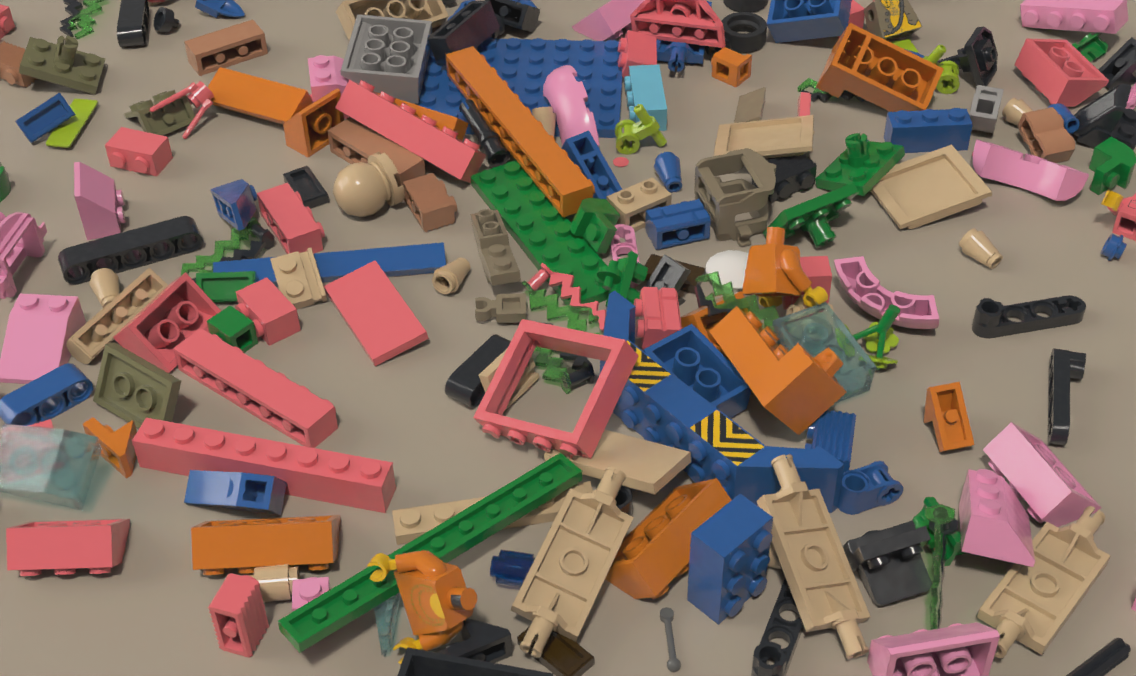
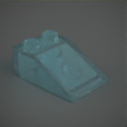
M827 302L773 320L772 325L777 336L780 338V343L789 351L799 343L815 357L829 347L842 360L844 364L834 376L847 393L835 403L870 391L876 365Z
M3 424L0 431V492L82 510L102 450L98 437L65 429Z

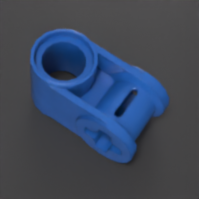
M875 461L867 466L848 470L842 476L838 509L846 514L855 515L881 505H889L902 495L903 486L899 481L891 477L888 473V466L884 461Z

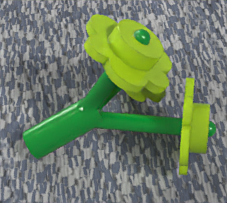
M889 305L879 322L871 323L868 329L854 335L851 334L846 324L841 325L838 328L840 335L837 336L839 346L844 352L848 351L851 356L859 355L856 341L863 338L867 341L866 349L872 353L877 352L876 356L862 355V359L869 361V366L880 370L881 368L886 369L888 364H897L898 360L883 357V354L889 353L890 348L898 345L899 339L893 334L894 329L891 325L900 313V309L896 305Z

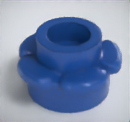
M1112 233L1105 242L1101 254L1108 257V261L1114 257L1119 259L1127 246L1123 242V235L1117 236Z

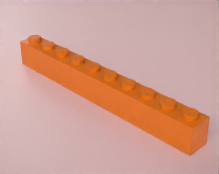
M474 46L446 54L447 76L467 100L474 101L490 129L500 136V141L561 216L566 217L577 213L582 200L593 198L595 194L593 182L583 175L580 167L571 161L564 149L559 147L553 135L547 133L542 123L535 119L530 109L523 105L519 96L511 91L507 82L499 77L496 69L487 63L484 55L480 54Z

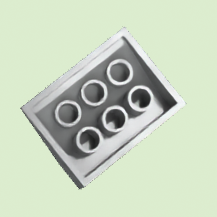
M357 14L341 67V76L358 84L360 80H363L375 86L374 92L381 93L383 91L394 98L418 104L431 51L427 38L432 34V21Z

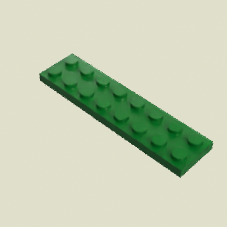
M517 160L483 170L471 176L472 187L491 210L499 211L506 230L538 271L541 270L540 265L544 263L552 272L573 275L572 287L581 288L580 304L595 301L600 303L607 300L610 290L603 289L604 281L600 280L597 276L598 269L607 265L583 236H574L572 234L569 219L561 216ZM562 284L552 287L561 298ZM571 298L562 300L572 313L582 310L571 308Z

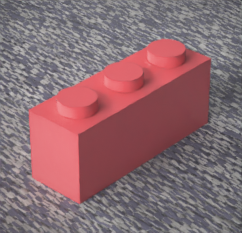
M288 182L257 193L260 214L287 254L297 251L299 253L306 252L308 248H312L313 254L323 251L322 238H325V233L321 223L314 221L311 209L303 205L299 192H294Z

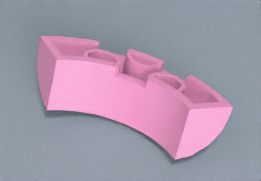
M571 65L554 69L547 76L543 85V96L547 98L551 107H553V112L556 113L562 146L566 139L586 131H590L596 144L599 146L593 112H590L589 108L585 106V102L588 101L587 92L583 82H578L575 79L577 71Z
M977 139L974 146L973 167L980 177L1016 186L1055 201H1065L1076 196L1083 189L1089 177L1088 173L1047 161V159L1025 153L1024 156V153Z
M864 256L834 260L836 273L843 289L854 303L870 315L881 319L889 305L893 304L900 309V313L893 322V325L913 329L938 328L939 315L934 295H912L900 291L894 293L888 291L880 285V281L871 273Z

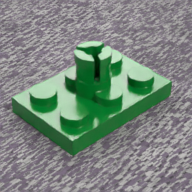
M860 133L851 134L845 138L847 149L815 178L816 187L833 191L854 182L859 191L857 195L865 196L905 156L904 146L895 145L891 142L869 141L864 133L861 136Z
M853 182L783 210L768 227L785 228L784 240L794 235L796 230L808 231L816 248L824 246L825 241L829 243L836 238L828 222L838 218L841 215L839 211L849 207L852 204L851 200L859 191ZM767 228L763 231L765 238L767 236Z

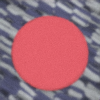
M617 157L613 160V164L617 167H624L629 163V160L625 157Z

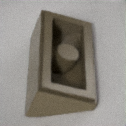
M765 87L739 96L734 123L760 121L762 119L766 93Z

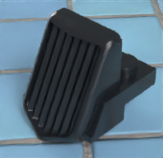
M1126 83L1119 84L1078 110L1074 116L1079 120L1080 125L1072 133L1078 136L1076 141L1094 148L1108 138L1113 137L1129 146L1132 150L1135 149L1136 111L1126 109L1131 85Z
M913 520L884 530L868 531L861 537L849 540L843 545L853 572H858L872 601L878 606L924 593L932 586L931 579L920 554L923 552L922 547L931 538L926 526L916 529Z

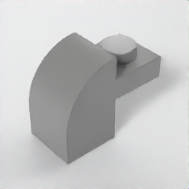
M977 85L969 115L973 123L972 130L994 133L1004 89Z

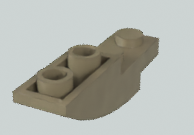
M483 209L478 213L470 214L478 252L487 281L491 282L492 286L520 282V270L509 246L508 233L499 211Z

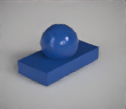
M58 93L17 119L15 123L29 142L32 143L76 114L61 93Z

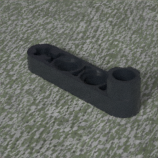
M1072 295L1006 306L991 298H984L976 306L972 331L981 338L990 339L1074 325L1083 320L1086 304L1081 298ZM1036 312L1047 313L1050 317L1039 316ZM1007 317H1017L1022 321H1011Z
M1052 349L1048 374L1049 444L1063 446L1067 444L1070 429V378H1083L1086 353Z
M786 578L760 644L754 650L751 676H786L804 628ZM784 610H792L799 615V618L794 621H788L783 619L780 613ZM779 637L785 639L789 645L781 649V645L769 641ZM769 659L775 661V663L770 665Z

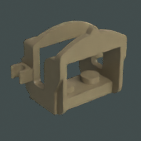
M749 148L701 159L695 167V199H700L715 222V235L720 241L732 239L737 241L740 247L751 245L749 237L761 234L767 228L769 216L768 196L774 193L776 184V165L769 163L763 156ZM745 165L757 187L744 179L722 182L719 175L737 172ZM749 212L752 219L735 222L737 214Z

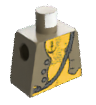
M875 0L864 8L868 32L889 42L910 36L922 27L908 0Z

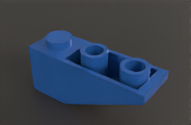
M190 470L184 503L281 515L287 482L269 475Z

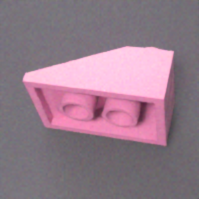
M324 55L308 58L313 103L336 88L341 91L342 95L349 79L341 76L340 71L344 61L343 58Z
M19 294L9 314L0 358V383L28 384L68 363L71 354L67 349L66 343L73 334L86 324L78 296Z

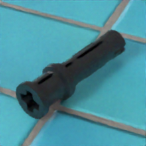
M465 100L469 109L462 102L459 106V111L463 114L478 138L479 150L487 155L489 166L494 168L506 164L510 159V152L502 147L500 136L490 130L473 100Z

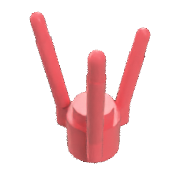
M201 81L197 84L191 83L187 88L149 109L150 112H154L187 95L186 97L190 105L193 104L196 108L201 105L202 107L182 136L184 139L188 138L205 111L213 105L210 100L214 95Z

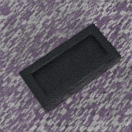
M308 166L283 174L284 182H288L294 192H299L305 207L308 206L312 209L330 202L328 193Z

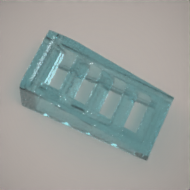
M400 592L374 607L381 655L384 657L391 656L401 599Z

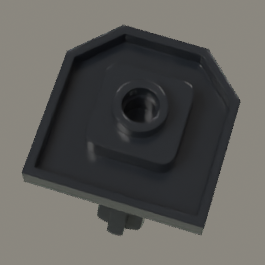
M983 26L975 29L964 45V48L957 50V55L937 61L939 63L953 61L958 65L959 69L963 70V73L972 72L976 88L977 85L987 86L997 71L998 52L993 35L989 29Z

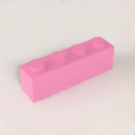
M1025 0L1020 4L1022 27L1116 34L1128 21L1127 0Z

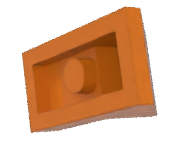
M960 381L928 387L924 423L933 422L939 452L975 445Z
M94 417L84 422L83 427L89 445L126 479L130 477L136 460V453L132 443L137 433L134 421L128 422L116 431H113L107 424L103 426Z

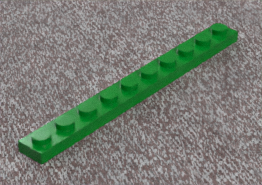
M559 453L388 556L391 559H395L397 554L426 550L443 562L448 563L582 481L583 471L566 456ZM375 565L367 567L278 620L280 632L299 653L303 652L399 593L394 575L395 570L389 571L384 580L374 582L370 580V576L374 571L381 568Z

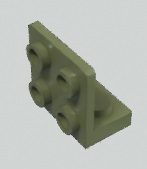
M175 90L165 91L152 96L153 102L150 99L130 105L131 111L124 113L126 118L137 117L144 132L162 136L189 125L195 117L186 95L161 109L150 112L149 109L176 94Z

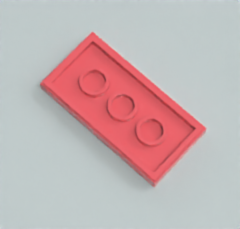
M376 260L324 286L326 294L374 366L429 339L424 327Z

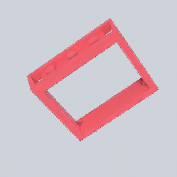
M522 319L473 418L483 427V432L491 434L494 438L498 439L501 435L519 445H524L525 442H528L546 452L555 449L570 458L573 455H578L591 459L639 356L624 339ZM536 346L606 361L573 433L502 416Z

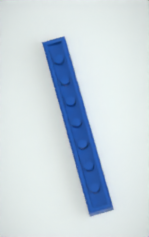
M444 242L313 254L322 283L333 282L375 260L387 277L434 273L435 270L446 265ZM275 257L213 262V272L255 271L257 272V282L267 277L278 287L270 260Z

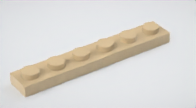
M591 481L577 483L570 487L583 494L593 491ZM570 488L503 529L553 522ZM485 497L392 510L396 544H406Z

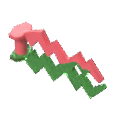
M542 263L540 271L528 282L525 280L522 282L523 287L529 293L531 311L547 307V321L568 317L567 328L586 332L587 320H579V315L589 313V324L598 321L600 330L604 332L606 310L598 311V301L580 304L581 288L572 287L573 275L552 272ZM550 278V287L562 284L561 299L571 298L570 305L558 307V294L545 296L546 289L536 290Z

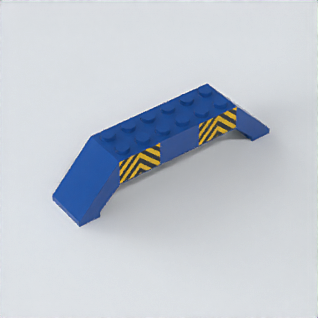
M616 291L609 294L603 335L626 340L639 356L613 410V413L622 419L628 428H633L647 441L691 452V463L683 470L695 483L717 478L731 500L742 494L757 506V500L763 495L775 494L781 489L771 461L778 456L791 454L801 482H806L808 490L820 489L829 513L834 512L838 508L844 464L820 445L814 449L772 447L762 444L636 346V306ZM600 360V373L606 361Z

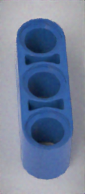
M72 363L64 364L0 399V418L11 430L52 419L88 399L93 392V384L76 365Z

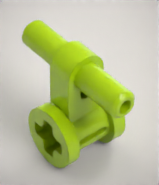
M938 45L929 56H925L923 59L944 68L936 88L943 94H952L960 86L958 77L959 67L953 61L937 62L946 52L945 46Z
M642 104L636 105L633 110L640 119L639 122L635 123L632 120L626 119L618 122L615 126L616 148L622 154L629 155L635 153L640 147V140L649 136L653 138L658 147H663L667 143L666 138L659 130V123L653 116L648 114Z

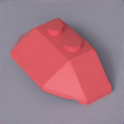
M644 0L630 15L632 31L655 36L656 40L718 48L726 46L723 23L706 0Z

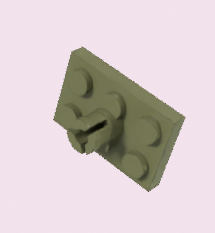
M66 35V38L60 36L57 39V44L47 42L44 39L30 37L18 73L96 95L105 58L92 53L78 51V41L71 36Z
M116 343L105 344L93 401L127 422L133 420L137 428L141 427L145 418L172 422L181 380Z

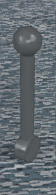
M665 607L660 610V620L665 624L669 653L667 668L671 672H676L680 669L681 662L676 658L671 623L674 619V611L669 607Z

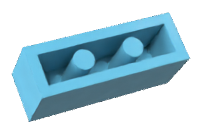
M660 65L629 66V76H624L629 120L635 123L640 121L633 110L636 105L642 104L648 114L653 116L659 123V130L667 131V105Z

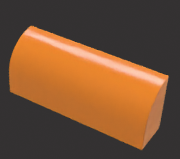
M219 67L208 85L209 90L214 95L210 100L214 106L279 124H284L296 113L313 103L307 90Z

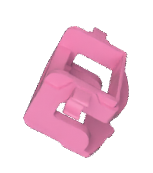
M0 212L1 299L15 296L17 289L12 276L26 256L42 257L45 253L43 238L47 233L45 222L37 226L35 218H32L29 213L15 212L5 217Z

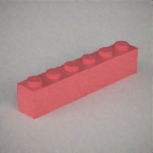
M351 80L348 81L335 107L337 110L456 178L471 183V176L478 172L486 157V154L478 150L480 145L465 138L464 142L457 139V132L445 126L441 130L436 127V120L424 114L421 118L416 116V109L405 103H402L401 106L395 104L396 98L381 91L380 95L375 93V86L363 80H360L359 84Z
M199 328L173 348L178 368L181 372L303 446L316 448L338 429L336 409L329 400L321 399L311 393L305 386L297 385L283 373L275 372L265 366L262 361L255 360L243 353L240 348L233 347L222 341L216 334H211Z

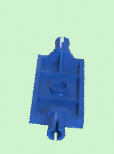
M707 1L712 8V2ZM663 40L656 41L657 60L668 62V68L671 71L675 72V66H678L677 72L684 69V62L688 64H703L705 46Z

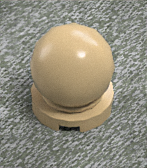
M377 152L368 157V164L364 162L350 164L338 173L333 185V194L338 206L349 215L364 217L373 215L382 209L385 201L388 205L392 206L404 200L403 185L398 187L394 174L398 173L386 153L380 154V152Z

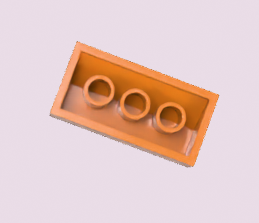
M715 478L676 487L624 538L605 580L634 599H657L665 594L669 589L668 584L675 577L682 575L689 569L691 533L731 501L719 480Z
M340 515L204 521L191 527L193 570L203 569V575H219L225 573V568H238V573L246 574L254 573V568L284 564H289L290 567L308 564V570L329 569V563H334L338 559Z

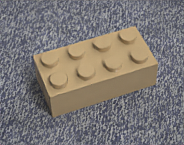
M346 0L336 10V14L349 41L357 14L432 21V29L441 26L449 17L442 0Z

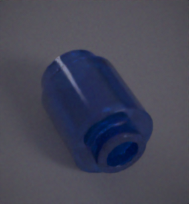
M501 549L499 556L493 555L490 576L496 577L497 585L521 588L535 560L534 554Z

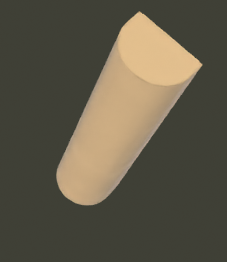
M148 268L68 339L66 346L70 354L79 362L89 364L104 350L105 344L112 343L115 340L113 337L160 294L168 284L152 269Z

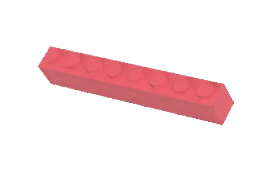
M145 418L132 440L139 466L147 469L189 476L190 470L243 472L275 476L287 482L285 495L386 513L396 490L393 462L152 418Z

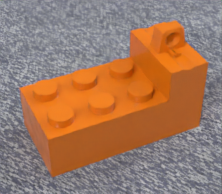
M849 23L834 45L816 88L826 91L837 98L841 96L844 90H847L890 112L901 110L923 111L929 105L944 68Z
M736 306L709 332L763 407L797 435H800L847 393L834 376L844 363L829 347L814 357L799 343L790 351L783 344L778 346L777 342L780 338L769 326L763 329L761 327L763 323L752 311L746 314Z

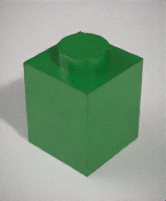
M228 306L207 320L209 333L218 335L222 341L233 347L240 348L243 353L258 344L254 321L232 306Z

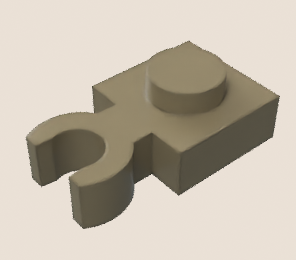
M526 293L496 294V300H490L486 297L475 298V316L477 321H486L491 317H496L497 323L521 322L522 319L526 320Z

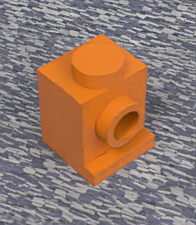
M726 47L722 48L712 57V77L731 86L738 87L751 76L752 55H742Z

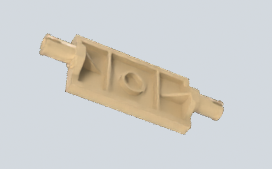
M791 454L778 456L771 461V465L775 470L781 489L775 494L763 495L757 500V504L773 517L772 543L805 630L810 632L828 628L836 629L845 650L846 658L860 657L868 653L869 648L866 646L858 623L865 622L871 616L820 489L808 490L806 482H801Z
M608 466L597 489L591 493L583 494L570 488L510 610L532 621L523 641L519 645L520 649L526 654L535 641L531 656L541 657L552 631L573 641L577 640L634 518L620 511L616 505L617 501L615 498L626 479V474L620 469L615 479L611 480L616 468Z
M1088 506L1076 523L1062 528L1046 522L1032 540L1035 556L1034 567L1014 563L980 607L977 618L996 628L1000 635L997 645L999 650L996 652L995 657L1004 658L1015 640L1041 655L1046 651L1109 562L1111 555L1097 548L1093 536L1105 521V515L1102 511L1098 510L1091 518L1090 516L1094 512L1095 507Z

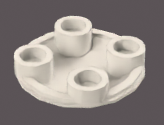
M727 250L715 254L706 263V276L710 281L722 287L723 293L729 295L743 289L749 253L739 250Z

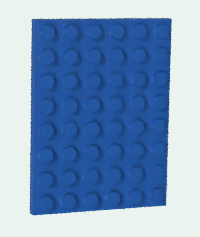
M491 37L478 46L477 51L484 55L487 63L496 69L499 77L507 82L511 91L519 96L520 101L525 107L530 109L531 113L534 108L551 107L547 98L543 96V85L546 78L554 69L571 65L577 71L576 81H582L587 92L588 101L585 102V106L589 108L590 112H593L598 138H617L615 136V126L620 122L623 81L622 68L618 67L620 52H618L619 41H592L589 39L582 41L567 39L543 40L540 38L533 40L518 38L494 39ZM431 50L419 103L415 104L467 122L459 111V106L462 102L469 109L465 102L467 99L447 76V66L437 65ZM555 121V137H560L558 124ZM468 124L465 134L475 135L472 128Z

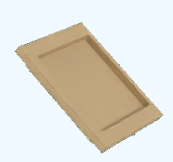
M814 115L721 124L718 127L713 156L745 148L757 152L765 159L797 156L813 151Z
M952 144L896 164L870 190L899 229L905 227L907 229L917 228L980 205L982 199L992 196V191Z

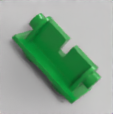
M1098 32L1094 35L1091 33L1087 34L1079 44L1076 42L1072 44L1090 63L1106 54L1108 44L1099 37L1102 33Z

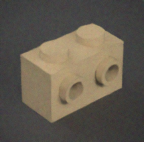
M651 177L606 196V199L620 214L616 225H629L635 232L645 228L646 210L671 205L672 194Z

